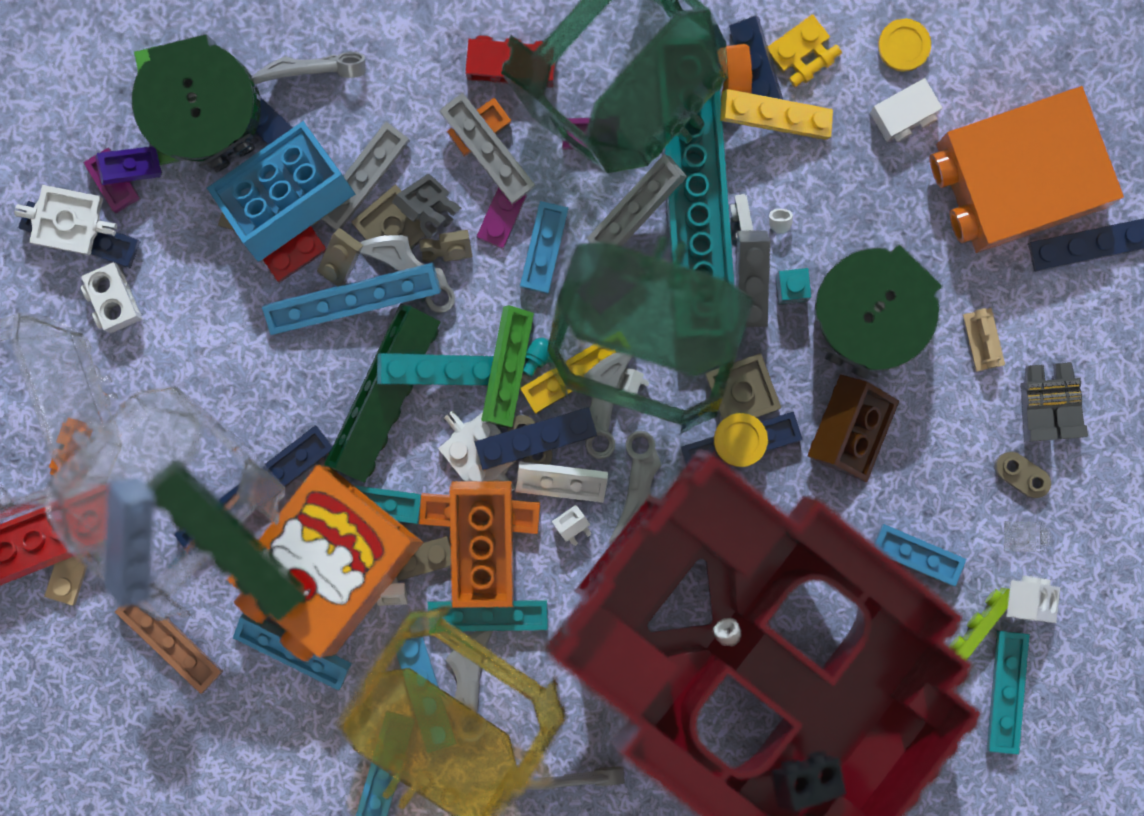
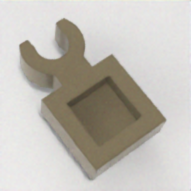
M468 230L439 234V240L430 238L419 240L423 262H430L442 256L444 262L473 257Z

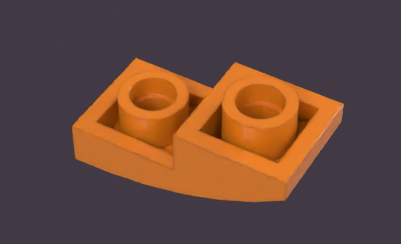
M747 44L722 47L718 67L719 76L724 79L722 92L729 89L751 93L752 64L749 46Z

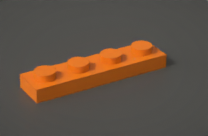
M422 493L419 524L450 527V495ZM512 500L513 532L538 534L540 502Z

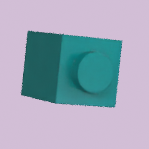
M808 268L778 271L775 275L778 305L808 302L811 299Z

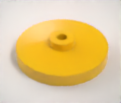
M902 18L892 21L883 29L878 40V52L882 61L896 71L907 72L917 69L926 61L931 51V38L927 29L912 19Z
M732 414L723 419L715 430V450L718 456L729 465L735 467L750 466L760 460L767 449L768 436L766 429L756 417L750 414Z

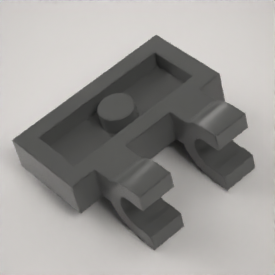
M429 173L398 193L392 201L413 222L417 219L421 221L420 227L428 238L437 233L438 229L436 227L441 224L446 227L454 220L448 212L454 216L461 210L457 203L447 198L450 192Z

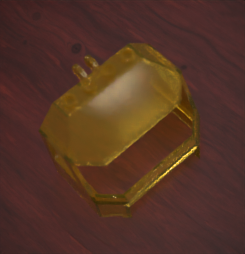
M452 605L424 612L423 610L410 611L335 725L354 751L393 776V779L382 794L384 798L388 800L393 795L399 782L409 787L399 800L398 807L402 810L405 809L415 792H417L451 816H500L523 793L567 718L565 706L561 704L557 690L559 688L557 677L555 675L546 687H543L443 620ZM435 636L532 701L540 731L518 767L509 734L412 669L404 668L386 671L406 639Z

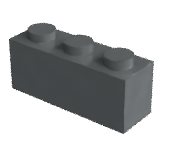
M767 230L737 231L735 296L738 327H768L771 241Z

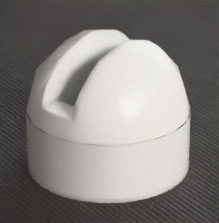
M775 209L769 213V225L775 233L785 234L790 230L793 223L792 212L786 209Z
M724 619L716 624L714 632L722 645L732 646L739 641L740 628L735 620Z

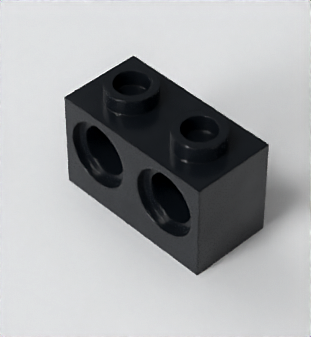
M824 751L813 752L807 755L808 759L786 761L782 763V768L771 771L778 808L797 812L845 795L846 790L840 759L826 755Z

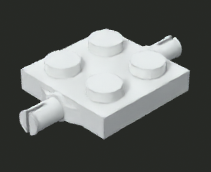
M42 185L39 200L34 208L17 204L15 207L17 210L14 211L15 217L31 219L32 232L29 241L31 244L89 256L91 255L94 238L98 232L115 236V230H117L116 223L100 221L99 214L103 201L102 197Z
M454 410L449 414L456 423L446 415L444 419L454 432L451 438L438 449L464 481H510L505 474L517 461L483 471L474 441L501 434L496 425L481 421L483 412L467 423H463ZM512 484V492H513V491L515 490V486Z

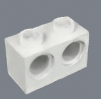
M113 262L81 276L84 282L81 290L88 302L92 301L95 312L92 315L99 329L103 328L104 331L113 333L143 320L121 266ZM104 279H109V289L104 293H100L98 290L99 283ZM119 305L121 307L120 316L115 320H111L110 310L114 306Z
M1022 576V581L1011 580L1007 616L1056 623L1060 587L1050 586L1051 580L1038 577Z

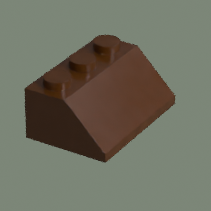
M840 374L807 456L822 465L867 482L900 401L868 381Z

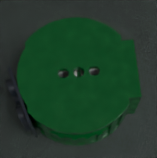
M207 34L147 49L150 61L143 63L135 78L132 89V110L140 132L154 148L179 161L187 160L201 163L199 165L200 168L209 172L214 170L215 173L227 168L231 164L229 160L236 155L244 157L256 149L254 144L259 142V140L254 135L261 117V98L257 84H254L253 80H251V73L231 53L216 45V42Z
M900 244L891 252L886 248H868L846 256L834 265L825 276L815 299V320L819 323L826 342L835 351L833 352L825 347L822 348L821 351L827 353L824 359L838 366H842L843 362L853 366L852 373L866 380H869L870 376H879V374L871 370L895 368L909 362L925 349L935 333L940 311L939 299L935 294L943 286Z

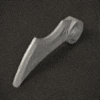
M345 52L339 55H329L310 60H299L285 56L260 69L251 77V80H253L254 84H259L283 77L337 72L339 76L345 78H356L364 75L366 72L365 56L358 52Z
M381 236L360 242L363 244L360 254L378 260L395 271L424 265L413 255L408 236ZM435 268L440 288L448 294V302L440 307L434 305L431 299L432 296L425 297V301L431 310L443 313L452 308L455 302V295L448 285L442 269Z
M633 346L606 357L584 375L592 393L590 413L597 436L602 435L608 439V447L602 452H597L592 448V441L595 437L585 440V447L594 458L605 459L615 449L614 437L609 432L610 420L620 379L636 351V348Z
M636 431L630 434L625 443L626 451L632 457L628 493L622 515L609 539L610 544L647 497L651 495V482L655 473L662 466L655 449L653 436L645 431ZM637 437H644L649 443L648 450L643 454H637L632 449V442Z
M493 631L474 632L463 640L446 659V662L453 669L457 680L455 697L448 706V710L456 725L457 734L468 742L480 739L486 728L483 716L478 713L479 680L483 656ZM470 717L475 718L480 726L478 732L473 735L466 734L462 729L463 721Z
M604 767L594 769V772L564 774V776L511 779L507 782V786L516 789L545 790L595 784L596 786L619 785L625 783L624 767Z

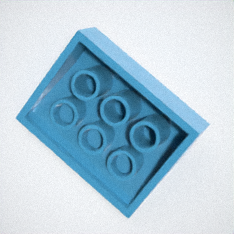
M304 121L207 187L242 243L258 262L355 195V192Z

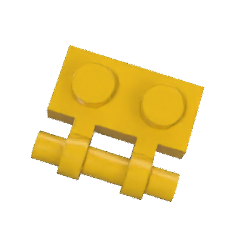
M813 14L768 46L772 60L782 73L790 67H793L796 71L794 75L789 77L793 87H797L802 82H809L814 78L813 74L823 67L828 68L835 63L834 59L842 54L840 47L836 44L828 50L823 47L822 44L828 41L830 36ZM814 52L817 58L806 65L801 61L808 54Z

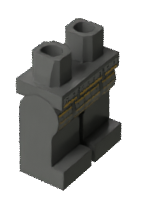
M1072 362L1053 364L1054 380H1045L1044 365L1025 367V382L1020 383L1024 442L1088 437L1087 425H1084L1081 378H1075Z

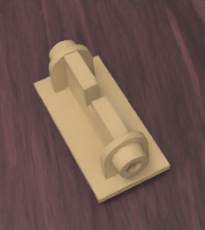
M983 308L963 314L976 372L1005 366L992 308Z

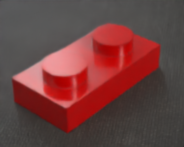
M310 226L265 257L263 261L277 282L280 283L325 253L326 247Z

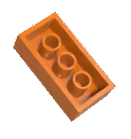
M512 481L452 482L449 489L452 607H513Z

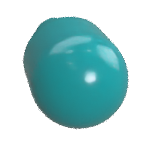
M543 337L536 338L530 344L525 360L528 362L523 369L525 375L533 377L537 368H543L547 364L553 353V345L548 339Z

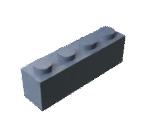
M138 476L107 483L104 588L119 608L150 600L155 496Z

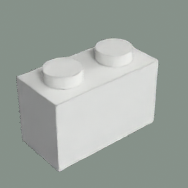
M924 78L875 105L870 114L886 142L894 138L897 142H900L912 134L911 129L921 125L922 128H925L937 121L936 115L942 110V106Z

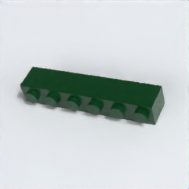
M400 304L377 354H426L430 344L438 336V327L441 321L412 306ZM377 354L325 461V465L363 483L374 472L376 458L388 442V433L392 424L400 417V407L405 397L413 389V385L377 384Z
M177 458L147 482V488L155 496L154 507L159 511L163 508L171 516L169 519L173 526L180 532L185 530L192 537L193 545L201 553L208 552L214 558L213 563L216 568L224 575L229 573L236 580L234 582L236 587L244 595L250 594L256 600L257 607L265 616L271 614L277 621H280L306 598L304 585Z

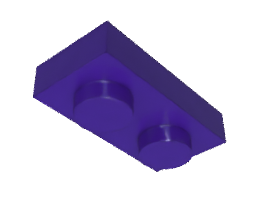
M153 146L97 153L95 157L102 185L160 178L162 174L157 150Z

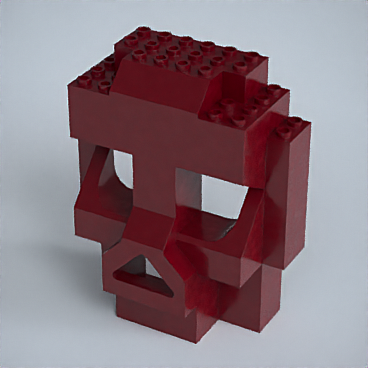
M699 450L661 499L651 495L647 497L574 590L582 599L543 647L552 660L628 718V721L611 741L618 752L699 816H904L908 810L917 806L921 799V793L928 784L930 785L937 780L940 775V768L947 759L949 760L957 754L960 742L966 735L971 734L976 729L979 723L978 719L982 715L980 711L954 691L956 687L962 686L967 681L970 675L969 670L973 667L971 663L945 643L947 639H951L959 631V623L964 618L820 500L803 495L787 515L713 454ZM699 559L705 560L712 615L711 622L705 625L650 631L648 629L650 620ZM810 581L826 583L855 604L857 609L856 618L850 631L822 668L766 625L791 592L799 585ZM733 619L737 622L740 628V639L735 645H722L718 641L714 628L721 620ZM727 674L783 717L757 752L738 767L728 766L704 746L699 739L696 729L697 717L703 705ZM824 751L826 755L840 759L846 790L845 795L797 812L778 808L771 771L782 768V763L786 761L808 759L807 755L813 752Z

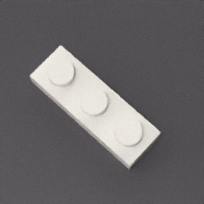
M519 461L515 492L603 503L608 472Z

